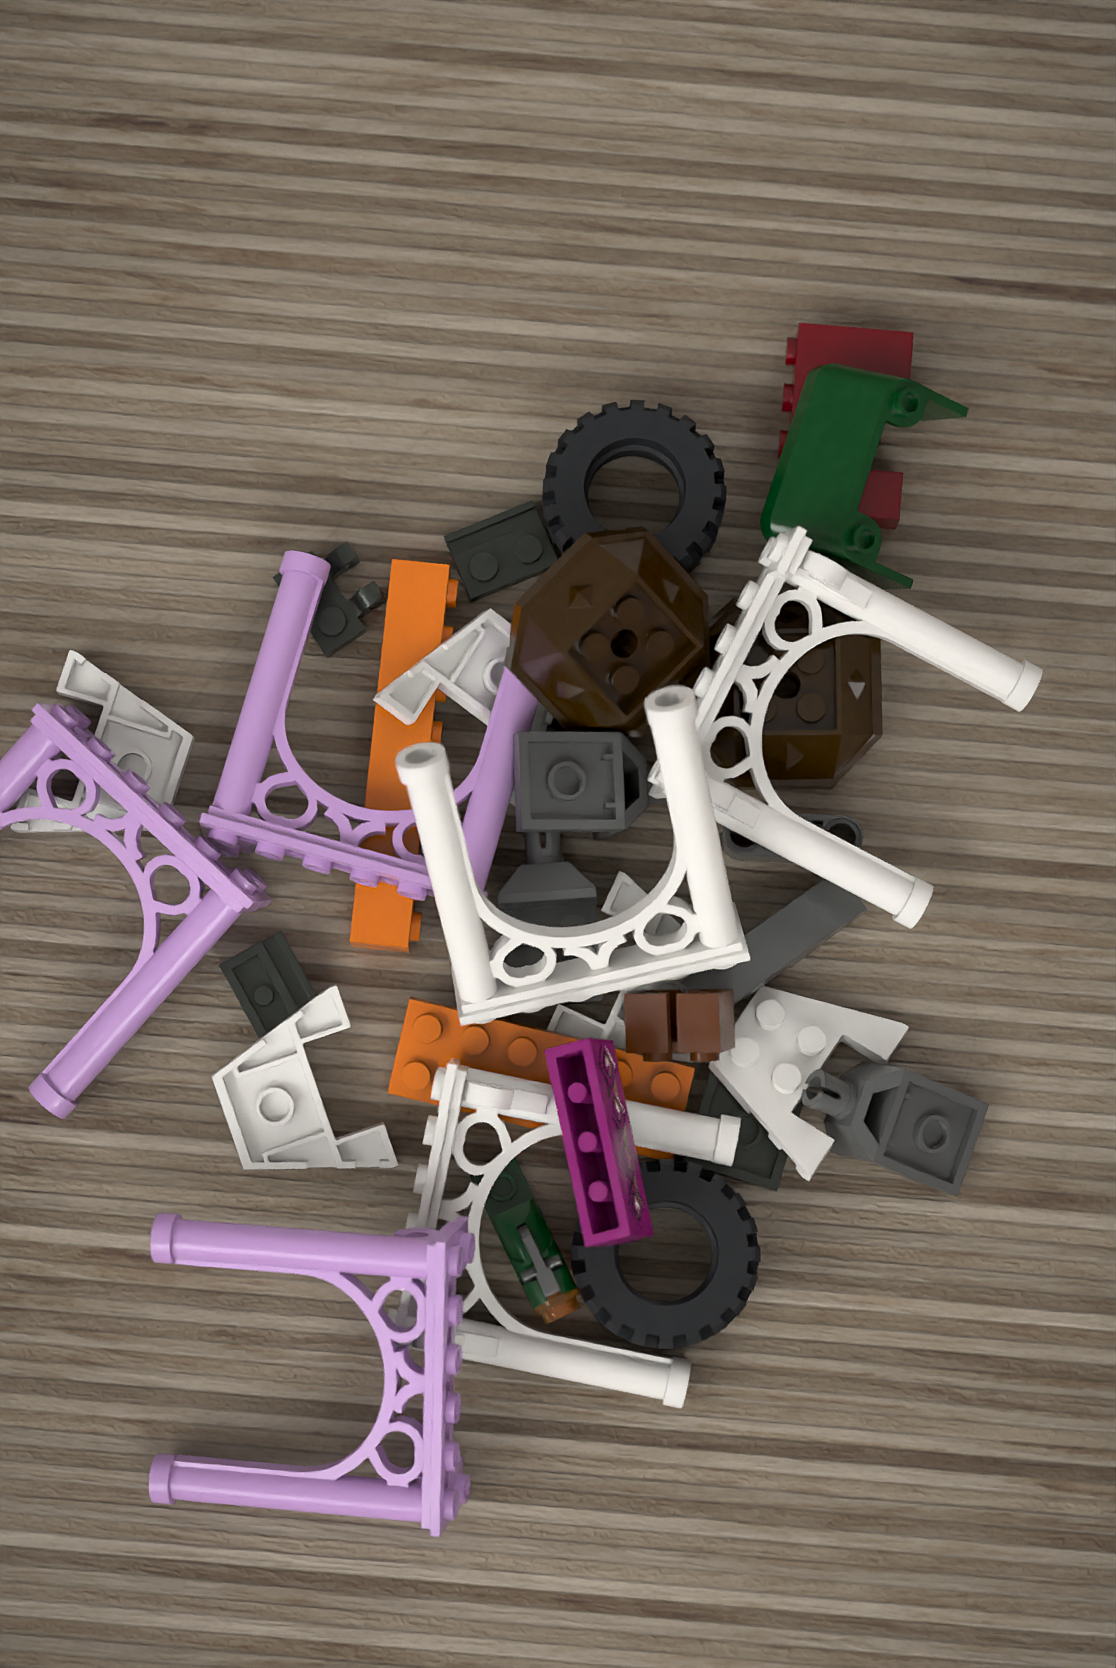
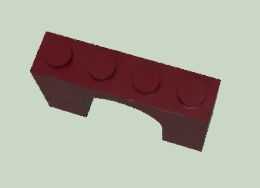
M799 323L796 337H787L785 365L793 366L792 384H783L781 412L790 413L789 428L805 379L811 369L818 365L839 363L910 379L914 332ZM789 429L780 430L777 454L779 459ZM870 470L857 511L871 517L881 529L895 530L899 523L903 473Z

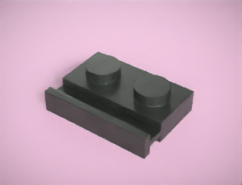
M533 500L444 536L445 543L448 546L471 603L543 574L558 560Z
M281 931L219 964L259 1039L317 996Z

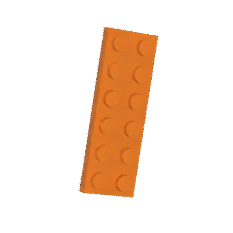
M410 997L387 1093L439 1106L440 1101L431 1099L435 1074L438 1067L447 1068L451 1057L461 1059L460 1065L469 1066V1068L551 1084L544 1050L583 1040L584 1038L502 1018H496L485 1024L471 1023L461 1026L456 1007ZM614 1046L625 1100L685 1112L695 1065L674 1060L644 1062L643 1053H626L625 1048ZM461 1106L460 1111L471 1114L477 1110ZM498 1114L504 1122L532 1129L545 1125V1123ZM635 1146L638 1155L655 1159L674 1158V1153Z

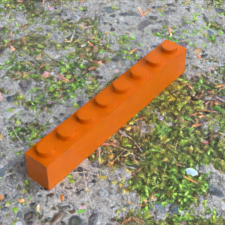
M392 559L377 693L453 635L454 627L445 626L447 608H456L459 580L450 579V565ZM436 688L416 721L408 726L376 703L364 808L382 811L412 809L407 785L400 781L395 758L403 749L414 744L424 742L442 743L443 721H435L437 702L446 703L447 695L438 688ZM417 826L410 828L403 837L404 847L414 855H420L421 850ZM385 827L386 835L369 837L361 843L360 848L398 858L392 845L393 831L396 827ZM379 882L378 887H369L356 883L349 941L351 947L409 953L410 942H420L423 913L414 912L415 899L398 894L397 886Z

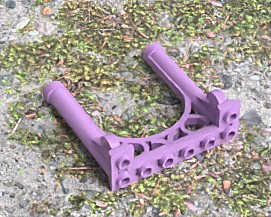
M286 551L279 569L280 574L283 575L216 795L212 806L209 807L208 813L202 812L199 820L203 836L216 845L222 852V855L238 857L240 852L252 855L255 846V853L268 859L283 861L284 855L303 860V867L318 873L330 874L333 868L351 873L349 879L364 886L378 887V883L383 882L397 886V893L407 898L424 901L426 895L435 897L425 857L408 852L403 845L405 833L410 828L417 826L413 809L382 811L347 803L317 785L303 771L292 754L285 728L287 707L331 565L327 561L308 553ZM506 667L504 668L476 764L467 778L453 791L457 807L470 797L462 829L476 882L486 898L485 885L515 785L513 734L518 731L530 732L539 703ZM274 739L281 762L287 772L270 776L260 783ZM297 785L308 799L306 812L296 819L276 816L266 807V799L269 794L281 787ZM317 804L327 809L324 813V818L333 822L340 834V842L303 832V830H306L314 823L318 815ZM253 807H256L261 820L250 817ZM349 820L361 824L352 831ZM385 827H396L393 831L392 845L398 858L363 849L359 846L369 837L386 835Z
M37 703L32 709L35 716L30 720L31 726L0 760V831L21 821L47 819L64 822L89 833L107 846L125 866L137 888L144 915L143 943L132 971L46 1069L28 1086L30 1093L44 1108L55 1116L66 1119L79 1104L77 1100L79 1095L235 920L244 912L256 911L258 908L267 907L273 899L264 892L268 885L257 873L248 867L243 871L238 867L227 868L219 860L222 852L216 845L203 835H199L196 839L183 827L186 819L178 810L167 802L160 806L147 794L151 787L141 776L131 769L124 773L113 763L111 759L115 756L114 752L87 729L91 721L80 710L71 704L65 708L59 703L56 705ZM65 753L70 759L59 758ZM68 769L72 771L85 784L86 798L78 808H58L51 790V782L54 775L60 770ZM38 777L36 788L41 806L8 811ZM100 786L128 811L123 817L116 819L108 818L103 814H96L94 819L85 816L94 811L98 805L101 794ZM145 827L174 855L166 854L155 857L144 868L140 860L147 857L140 842L142 829ZM125 830L124 841L114 832ZM164 865L174 866L189 880L190 894L179 905L157 900L154 878L157 871ZM203 881L211 888L204 897ZM160 913L169 915L186 913L187 916L158 948L161 929Z
M158 1213L153 1222L150 1242L151 1256L155 1263L303 1274L323 1279L344 1291L361 1308L374 1329L382 1353L385 1381L382 1405L372 1431L367 1439L346 1457L325 1465L299 1466L157 1453L152 1461L149 1475V1495L153 1503L173 1505L177 1500L421 1522V1528L430 1529V1536L440 1537L450 1521L456 1520L459 1508L462 1504H467L470 1494L469 1474H463V1457H460V1444L453 1441V1423H458L461 1412L460 1393H454V1375L459 1374L462 1363V1347L460 1344H455V1326L460 1325L463 1315V1298L461 1295H456V1278L461 1276L467 1263L473 1262L475 1254L474 1233H468V1217L458 1216L454 1222H447L440 1231L428 1228H406L394 1232V1236L186 1220L183 1219L181 1214ZM351 1273L390 1276V1279L374 1295L363 1282ZM420 1279H426V1284ZM393 1290H406L416 1299L418 1306L416 1325L407 1328L398 1326L391 1320L383 1308L389 1293ZM425 1331L424 1368H422L410 1357L407 1345L399 1347L398 1342H411L420 1337ZM403 1377L407 1382L401 1387V1378ZM424 1393L423 1425L416 1419L405 1415L394 1418L395 1412L402 1414L406 1409L407 1401L410 1397ZM392 1431H401L411 1437L415 1445L414 1465L400 1468L390 1462L381 1444V1440L386 1434ZM369 1457L375 1470L382 1478L345 1474Z

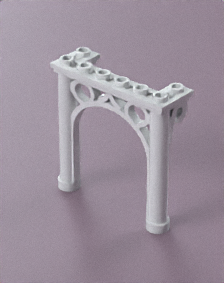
M797 526L785 533L780 532L776 538L771 537L758 560V563L764 565V568L757 582L749 580L736 603V606L741 608L742 611L735 625L726 624L714 647V650L720 652L712 670L705 667L693 687L695 695L698 696L696 700L698 716L695 719L715 820L728 829L893 914L892 919L912 929L923 915L931 899L933 885L916 876L913 877L804 820L792 812L774 791L768 779L762 755L763 723L774 690L787 670L807 651L828 639L855 634L869 635L888 641L1000 700L1003 704L1018 712L1026 707L1035 693L1041 680L1043 669L1027 660H1023L1021 663L854 575L834 561L809 551L808 548L812 539L805 536L807 530ZM784 582L795 587V590H787L778 595ZM816 599L857 621L838 623L823 628L821 607ZM787 601L800 602L805 606L809 616V635L795 642L782 640L777 635L774 626L775 619L780 613V608ZM761 627L762 635L767 644L775 650L786 651L779 659L774 654L770 655L759 666L750 667L743 664ZM765 677L757 692L752 679ZM733 683L739 687L743 694L744 704L741 712L750 713L748 723L744 719L735 716L721 717L714 721ZM724 727H733L741 732L744 737L747 753L744 759L729 769L718 767L710 757L711 744L715 741L716 734ZM657 758L647 778V781L653 783L648 795L660 799L666 798V793ZM750 770L753 783L763 802L725 783L724 779L735 778Z
M684 686L665 687L651 693L644 702L648 723L652 728L673 826L674 849L669 866L655 888L637 904L613 917L592 924L574 927L539 926L515 919L496 908L481 892L473 873L449 776V764L445 748L438 743L424 742L411 745L397 754L395 762L399 778L403 784L407 785L452 964V978L461 1026L471 1023L485 1024L502 1016L520 1012L533 1013L540 1011L546 1006L568 1001L582 1002L599 994L617 990L631 991L644 984L666 979L679 980L692 973L714 968L728 969L737 963L750 961L735 902H732L695 723V719L698 716L695 693L692 689ZM685 872L692 905H689L681 898L673 896L682 882ZM658 912L680 916L684 920L682 927L671 934L652 936L644 931L646 924ZM482 920L503 934L495 941L492 950L488 948ZM632 931L637 945L615 949L618 945L627 942L625 934ZM522 943L537 947L544 952L542 959L538 963L521 968L510 967L503 962L505 956ZM555 948H563L564 956L574 955L580 958L556 963Z
M451 1057L447 1068L438 1067V1070H436L431 1099L440 1101L438 1117L428 1116L423 1144L430 1145L432 1148L428 1165L420 1163L418 1165L413 1192L422 1194L419 1212H409L406 1228L436 1230L438 1218L447 1222H454L458 1216H462L458 1211L467 1208L472 1202L468 1217V1233H474L475 1254L473 1262L467 1263L466 1269L475 1286L466 1298L463 1299V1313L467 1312L481 1298L490 1313L503 1326L462 1318L460 1325L455 1326V1344H460L462 1347V1359L662 1399V1405L682 1409L692 1360L534 1328L513 1316L492 1291L483 1269L479 1245L481 1216L489 1191L501 1171L521 1151L540 1140L562 1135L551 1084L469 1068V1066L460 1065L461 1059ZM626 1100L635 1146L732 1166L741 1118L721 1114L720 1119ZM461 1106L477 1110L467 1115L461 1122H458ZM498 1114L545 1123V1125L536 1127L512 1141L505 1122ZM478 1122L491 1124L497 1130L502 1151L485 1164L471 1162L463 1151L467 1129ZM451 1154L454 1155L457 1164L465 1172L472 1175L484 1174L479 1185L471 1181L468 1189L462 1195L452 1199H442ZM420 1279L426 1284V1279ZM398 1289L402 1291L398 1310L389 1308L388 1315L398 1326L404 1328L416 1325L418 1319L417 1301L408 1291ZM425 1331L420 1337L411 1342H398V1346L407 1345L409 1354L411 1349L425 1351Z

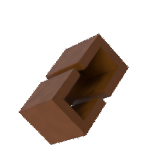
M646 989L624 994L626 1053H643L644 1062L671 1061L672 1052L690 1053V1061L693 1062L720 1060L719 1053L735 1048L733 989H689L688 993H681V989Z

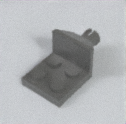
M518 731L513 734L517 832H592L593 840H602L625 830L648 808V804L668 805L667 798L656 799L648 795L653 786V783L647 781L651 769L646 767V758L622 732Z
M523 832L526 852L525 865H520L498 893L499 910L520 921L547 927H574L597 922L596 887L570 862H564L560 837L562 832H545V848H541L539 832ZM522 943L505 956L503 962L510 967L521 968L538 963L542 959L544 952L537 947ZM555 948L556 963L580 958L574 955L564 956L563 948ZM602 994L592 996L586 1001H568L560 1003V1005L602 1002L603 999Z
M862 1061L841 1074L839 1079L821 1069L813 1071L808 1076L805 1083L822 1090L823 1093L818 1092L816 1094L803 1089L802 1102L811 1109H818L827 1113L824 1119L826 1133L835 1140L830 1149L831 1153L875 1164L942 1193L958 1196L989 1104L908 1069Z

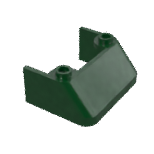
M839 363L821 364L814 367L805 379L761 514L760 528L764 538L768 542L771 537L776 538L780 532L785 533L800 526L807 530L805 536L812 539L808 548L809 551L834 561L847 571L881 589H911L914 579L876 562L882 542L881 531L871 517L857 511L885 423L897 428L911 427L920 420L964 418L967 416L969 408L911 379Z

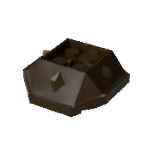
M643 526L626 528V530H604L584 533L515 602L510 627L509 647L506 649L504 666L566 731L622 732L625 736L642 737L651 728L646 714L645 699L654 691L665 687L684 686L691 688L696 683L702 670L705 667L711 668L708 595L656 537ZM624 630L621 641L611 647L614 635Z
M733 597L709 620L710 670H712L720 652L714 650L718 637L727 623L732 626L735 625L742 611L741 608L736 606L739 597ZM816 599L821 607L823 628L838 623L857 621ZM787 601L784 603L774 623L777 635L787 642H795L809 635V616L804 605L797 601ZM761 627L743 664L750 667L759 666L770 655L774 654L779 659L786 651L775 650L767 644L762 635ZM855 634L828 639L803 654L784 674L783 677L790 678L796 683L798 694L791 699H782L773 692L767 707L762 730L763 761L768 779L774 790L833 789L881 739L883 735L881 640L877 637ZM765 677L752 679L757 692ZM735 683L732 684L714 721L721 717L735 716L744 719L748 723L750 713L741 712L744 704L743 694ZM724 727L716 734L715 741L711 744L710 757L718 767L729 769L747 756L744 737L736 728ZM750 770L735 778L726 779L733 787L739 790H757Z

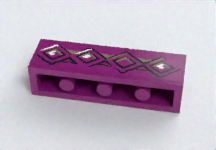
M586 1038L545 1049L585 1247H609L654 1236L613 1040Z

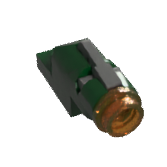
M514 1157L495 1180L484 1207L535 1315L541 1314L546 1325L580 1309L581 1306L576 1296L580 1295V1292ZM484 1174L470 1175V1178L479 1185Z

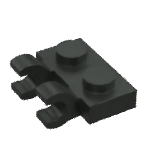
M348 542L338 546L324 559L331 565V569L310 634L327 658L366 633L367 630L360 619L387 602L375 581L361 588L348 601H346L333 580L360 563L358 556ZM310 551V552L308 553V554H311V555L316 556L313 551ZM280 572L272 577L278 587L283 576Z

